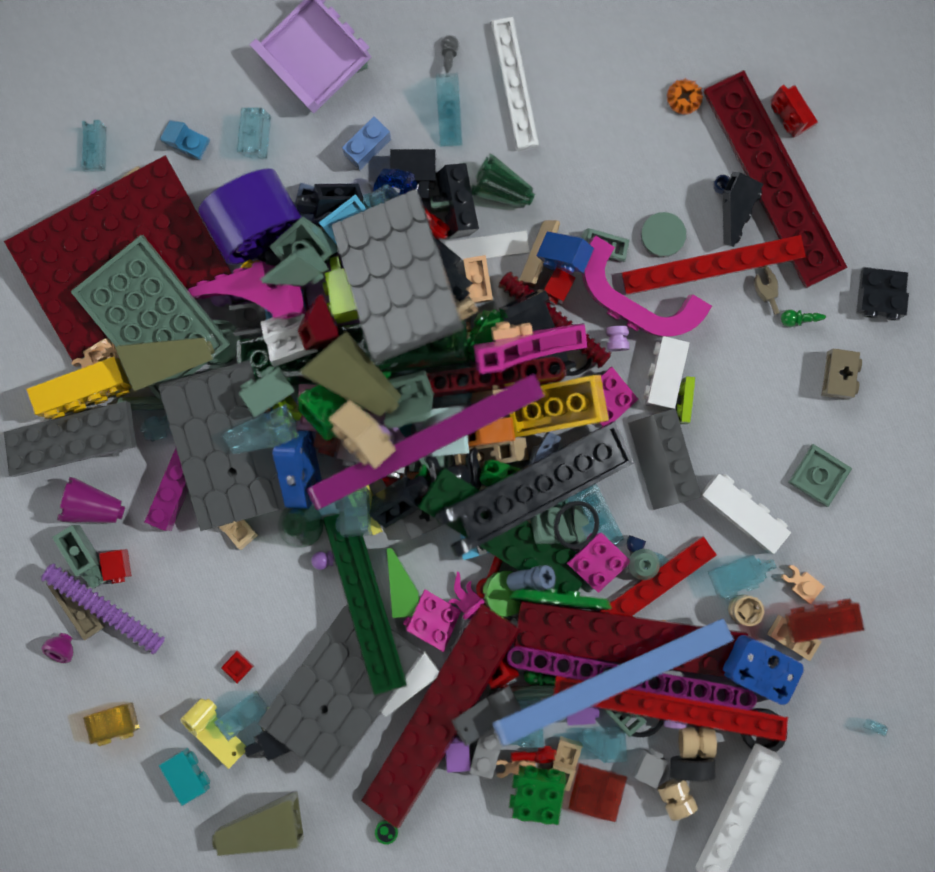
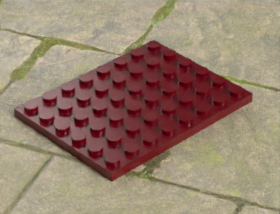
M166 155L4 241L72 361L85 357L83 351L108 337L71 291L140 235L145 236L187 290L197 286V282L213 281L215 276L232 274Z

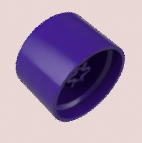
M269 168L255 170L227 182L205 198L198 209L223 258L230 265L256 259L258 255L268 250L279 237L301 218L277 172Z

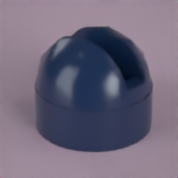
M719 175L716 177L713 189L717 194L723 195L725 186L730 178L729 176Z
M629 535L626 543L627 548L634 553L639 549H644L646 541Z

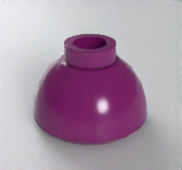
M60 633L59 636L48 639L41 647L44 655L56 662L69 663L73 658L72 637L68 634Z

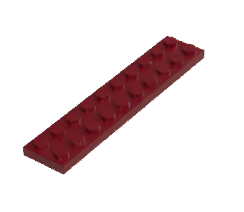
M745 70L704 89L703 93L746 176L763 183L761 188L762 195L759 201L779 239L798 235L802 236L806 257L791 262L805 289L848 268Z
M520 601L517 627L521 630L515 638L514 647L625 663L704 626ZM730 630L734 640L678 665L671 670L725 677L723 666L737 638L741 635L748 636V633Z
M480 604V607L475 612L439 671L437 678L433 681L361 800L395 828L401 827L458 732L452 720L476 704L521 630L485 604Z

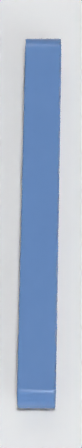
M724 618L498 720L492 723L501 745L504 746L734 639Z

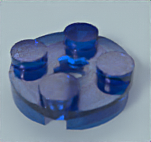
M382 169L373 186L375 197L378 201L381 199L383 202L407 194V192L415 189L419 193V186L415 181V175L412 172L399 169ZM393 187L398 188L400 192H396V190L393 189Z

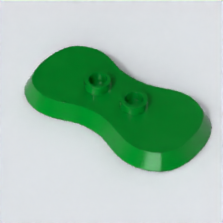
M544 589L543 591L514 590L509 597L515 601L595 610L612 609L608 599L580 596V592L566 591V594H557V589Z

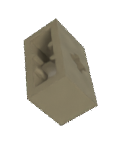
M834 348L827 351L821 396L849 400L858 394L860 384L857 381V375L862 368L860 352ZM842 370H843V374H846V376H847V377L844 378V379H843V375H840V374H839V372L842 371Z

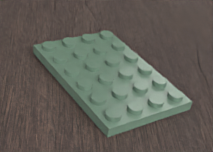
M140 235L71 291L115 347L127 344L204 338L205 341L210 340L215 351L214 354H211L214 358L230 345V342L144 235ZM208 362L158 381L148 387L158 399H161L159 384L191 376Z

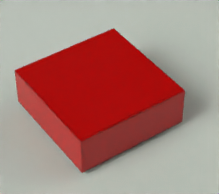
M237 650L221 669L238 684L254 665Z

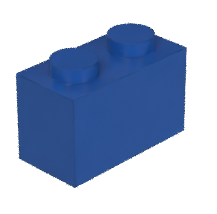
M547 231L536 256L549 269L555 270L557 267L570 274H573L574 271L584 273L594 248L583 238Z

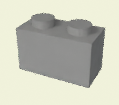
M494 727L477 739L470 765V773L490 779L493 778L501 749V743Z

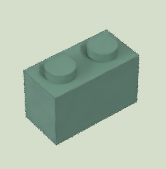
M271 366L260 373L262 377L254 382L250 379L240 386L242 390L238 393L254 417L295 392L279 367L274 369Z

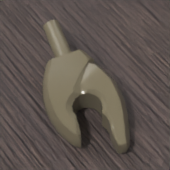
M766 266L763 269L768 285L762 284L760 277L756 275L754 287L756 293L764 302H770L774 315L780 313L775 299L778 297V281L772 270Z

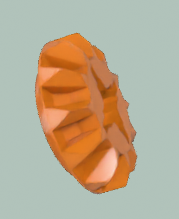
M687 78L676 80L667 92L669 106L679 114L693 113L702 103L701 87L696 84L695 80L691 81L687 80ZM682 91H684L685 93L692 92V94L688 98L689 101H687L685 98L679 99V97L682 95Z

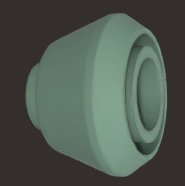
M639 549L632 553L629 558V570L637 579L649 580L659 571V558L649 549Z

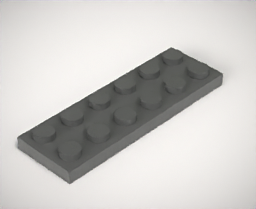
M127 401L4 432L8 471L11 477L136 447L131 405Z

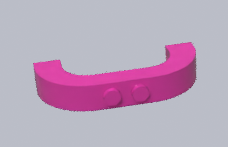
M596 235L591 238L589 244L594 250L584 273H581L582 279L592 299L608 310L607 315L616 320L621 318L627 321L626 326L636 332L640 329L645 333L662 337L687 333L705 319L712 305L693 294L687 296L681 308L674 315L660 317L614 290L606 279L605 267L615 247Z

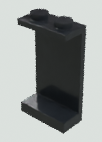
M538 289L498 308L503 321L509 322L510 325L530 323L532 331L556 328L545 303L549 299L546 290ZM565 351L534 358L557 357L561 359L567 370L566 375L571 372V368L576 367L575 362L568 360ZM553 365L549 373L552 375L558 374L561 366ZM530 368L526 376H536L538 369Z

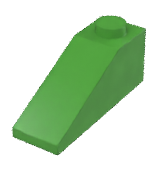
M387 548L392 618L413 616L421 598L419 590L394 549Z

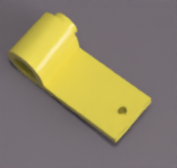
M200 699L180 720L229 770L245 753L244 748L246 745L216 717V705L210 699Z

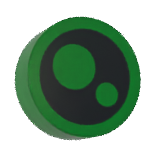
M386 820L380 821L375 829L376 839L385 845L393 843L398 836V828H395Z

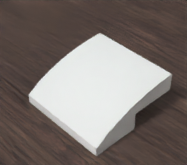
M305 314L287 320L270 318L261 322L263 338L267 343L270 362L274 367L317 352V349L305 351L297 331Z

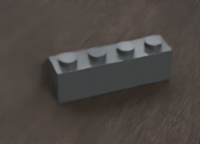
M676 409L629 422L628 425L653 510L700 498V490Z

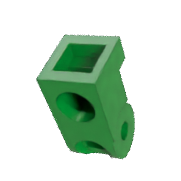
M487 460L482 465L480 482L485 486H490L520 469L496 460Z

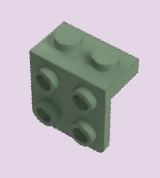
M425 371L388 380L400 393L401 398L397 402L399 406L390 414L386 412L384 421L386 428H399L408 423L423 422L431 416L434 394Z

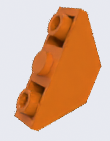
M512 417L501 418L467 435L468 447L474 448L515 441Z

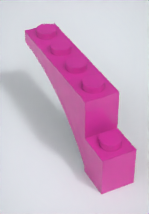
M265 262L253 263L252 267L248 269H235L231 275L222 274L215 276L213 281L197 282V286L188 289L190 294L196 299H207L212 296L225 295L243 297L267 309L273 314L275 319L287 320L306 314L299 286L263 283L261 281L262 277L276 267L267 265Z
M582 323L532 331L533 334L519 335L513 338L493 340L492 343L474 345L476 367L480 373L500 371L530 359L587 348L585 325Z

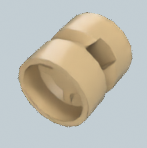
M744 594L737 595L729 602L728 613L736 623L754 626L763 619L764 606L756 597Z
M694 727L679 729L678 743L681 758H695L697 754L701 758L716 757L717 739L715 729L700 727L698 731Z
M671 779L657 788L662 801L667 802L665 808L671 820L685 818L698 810L693 796L688 795L690 788L687 781Z

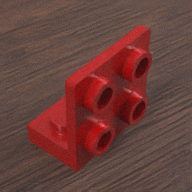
M785 84L780 86L770 100L772 110L776 115L779 114L785 131L791 134L793 138L818 123L796 85L788 89Z

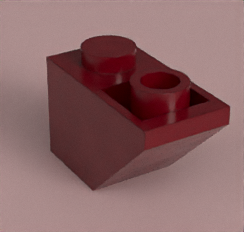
M323 295L318 296L309 305L297 329L305 351L327 348L339 338L337 327L333 323Z

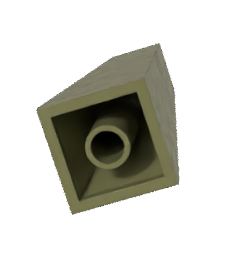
M347 332L341 335L301 370L302 374L378 416H381L384 412L390 414L399 406L397 402L401 398L400 393Z
M204 338L127 344L115 347L134 391L213 360L211 354L215 353L210 340L205 341Z
M298 792L289 793L220 826L214 832L215 835H212L213 849H217V856L299 848L304 839Z

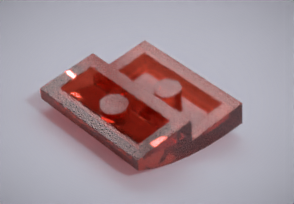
M579 763L568 809L599 819L616 822L628 776L585 763Z

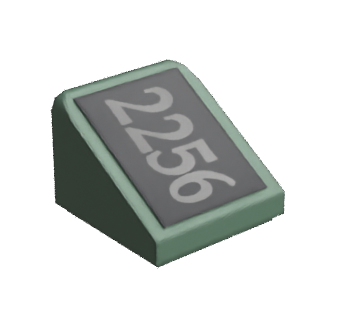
M447 195L430 197L433 213L449 211Z

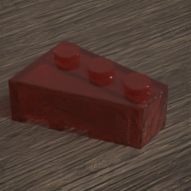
M851 598L839 599L836 603L828 604V602L814 604V607L809 609L796 607L790 609L791 613L785 614L790 641L793 643L865 631L859 602L852 601Z

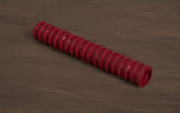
M511 271L506 273L498 284L500 289L503 288L505 293H510L509 296L511 298L514 297L515 300L535 291L533 289L530 290L529 285H524V281H519L517 276L514 277ZM550 302L546 303L555 327L573 325V321H568L567 316L563 317L561 311H556V307L552 308ZM587 333V348L575 350H580L581 355L585 354L587 360L590 358L592 360L591 363H596L598 369L602 368L612 353L610 351L606 352V348L600 347L601 344L599 342L595 343V339H590V335Z

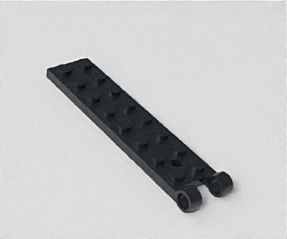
M610 422L456 504L435 513V516L440 525L447 524L458 517L460 518L468 537L450 545L455 557H459L633 464L634 461L616 422ZM482 511H487L488 517L485 520L480 516Z

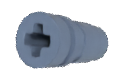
M539 566L528 570L512 572L507 577V585L512 591L550 589L555 583L554 571L549 566Z

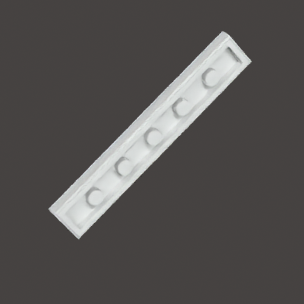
M513 17L492 20L491 26L516 150L520 151L539 147Z

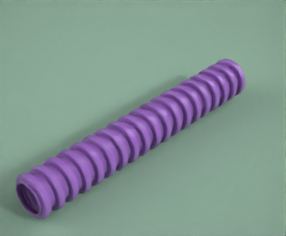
M55 563L48 566L41 576V581H47V585H53V589H59V593H65V597H71L73 602L77 601L79 606L83 605L85 610L89 609L91 614L95 613L97 618L101 617L104 623L107 621L110 627L113 625L116 631L119 629L122 635L125 633L128 639L131 637L134 643L137 641L139 643L138 646L141 647L143 645L146 651L149 649L152 655L156 654L165 641L164 636L159 637L158 632L153 633L152 628L147 629L146 624L141 625L140 620L135 621L134 616L129 617L128 612L123 613L122 608L117 609L116 604L111 605L110 600H104V596H98V592H92V588H86V584L82 585L80 580H74V576H68V572H62L61 567L56 568Z

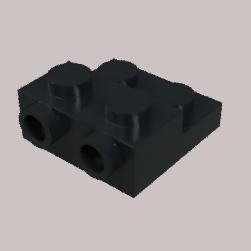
M868 267L861 268L856 313H863V316L867 318H877L878 315L886 316V319L891 321H899L900 318L906 316L909 293H906L908 272Z

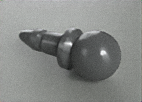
M452 35L444 37L441 42V54L444 57L443 66L446 73L450 72L453 58L456 57L459 47L457 38Z

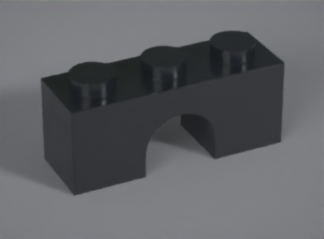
M466 163L447 164L436 173L440 195H447L449 200V211L444 216L445 223L450 229L448 231V238L469 237L479 229L467 165Z

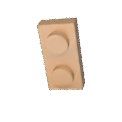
M486 255L463 259L466 278L473 283L468 289L470 292L469 297H471L474 304L493 301Z

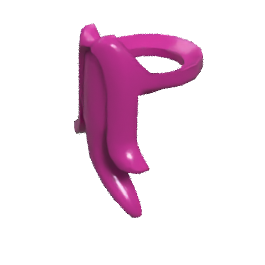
M457 571L454 591L460 601L455 598L450 599L448 603H454L464 613V620L472 619L480 604H485V601L471 589L472 581L466 585L468 593L461 588L460 573Z

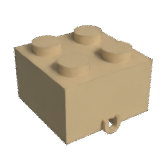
M350 400L329 419L334 426L332 429L334 434L340 440H345L342 443L343 446L351 454L356 452L355 456L363 465L368 463L375 469L396 450L389 441V435L383 433L376 421Z

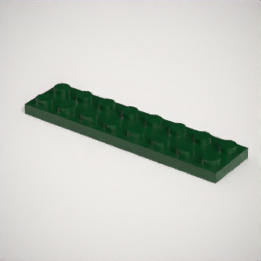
M442 467L418 508L436 518L435 513L456 504L477 493L479 490ZM487 511L481 512L480 516L483 520L488 517ZM459 517L445 524L464 537H468ZM528 521L480 545V547L518 571L539 566L551 567L555 574V583L550 589H557V594H566V591L578 592L585 581L567 564L577 553L560 543L536 544L532 525Z

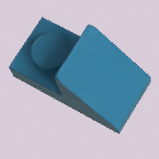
M173 120L169 121L160 138L162 142L201 160L210 142L208 137L189 129L186 123Z

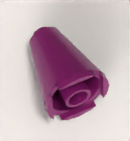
M69 477V483L66 484L60 504L62 515L58 514L57 521L116 523L117 519L122 520L125 506H121V500L77 478Z

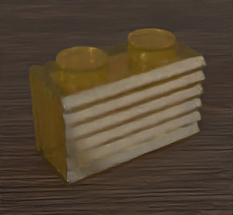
M133 702L83 717L89 743H97L98 746L111 743V738L117 736L120 737V740L134 736L133 732L139 729Z

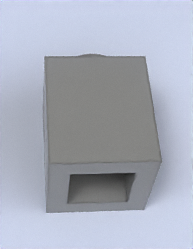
M652 748L650 752L643 749L632 774L634 778L657 789L668 764L663 758L664 754Z

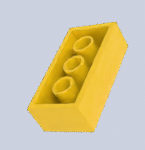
M111 357L27 388V392L35 415L53 420L65 417V413L70 411L74 413L87 409L86 405L95 403V405L105 403L110 396L116 395V397L126 395L130 393L129 389H132V386L121 360Z
M601 375L541 385L545 394L544 397L510 414V417L513 419L515 438L609 421Z

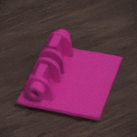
M612 366L601 375L609 421L599 422L602 426L616 421L638 400Z
M600 532L567 564L599 593L630 564V559Z
M424 589L411 618L407 617L403 624L406 626L407 632L444 652L461 610Z

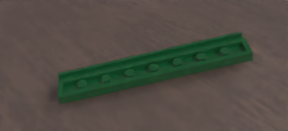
M355 510L324 517V526L373 696L407 687Z

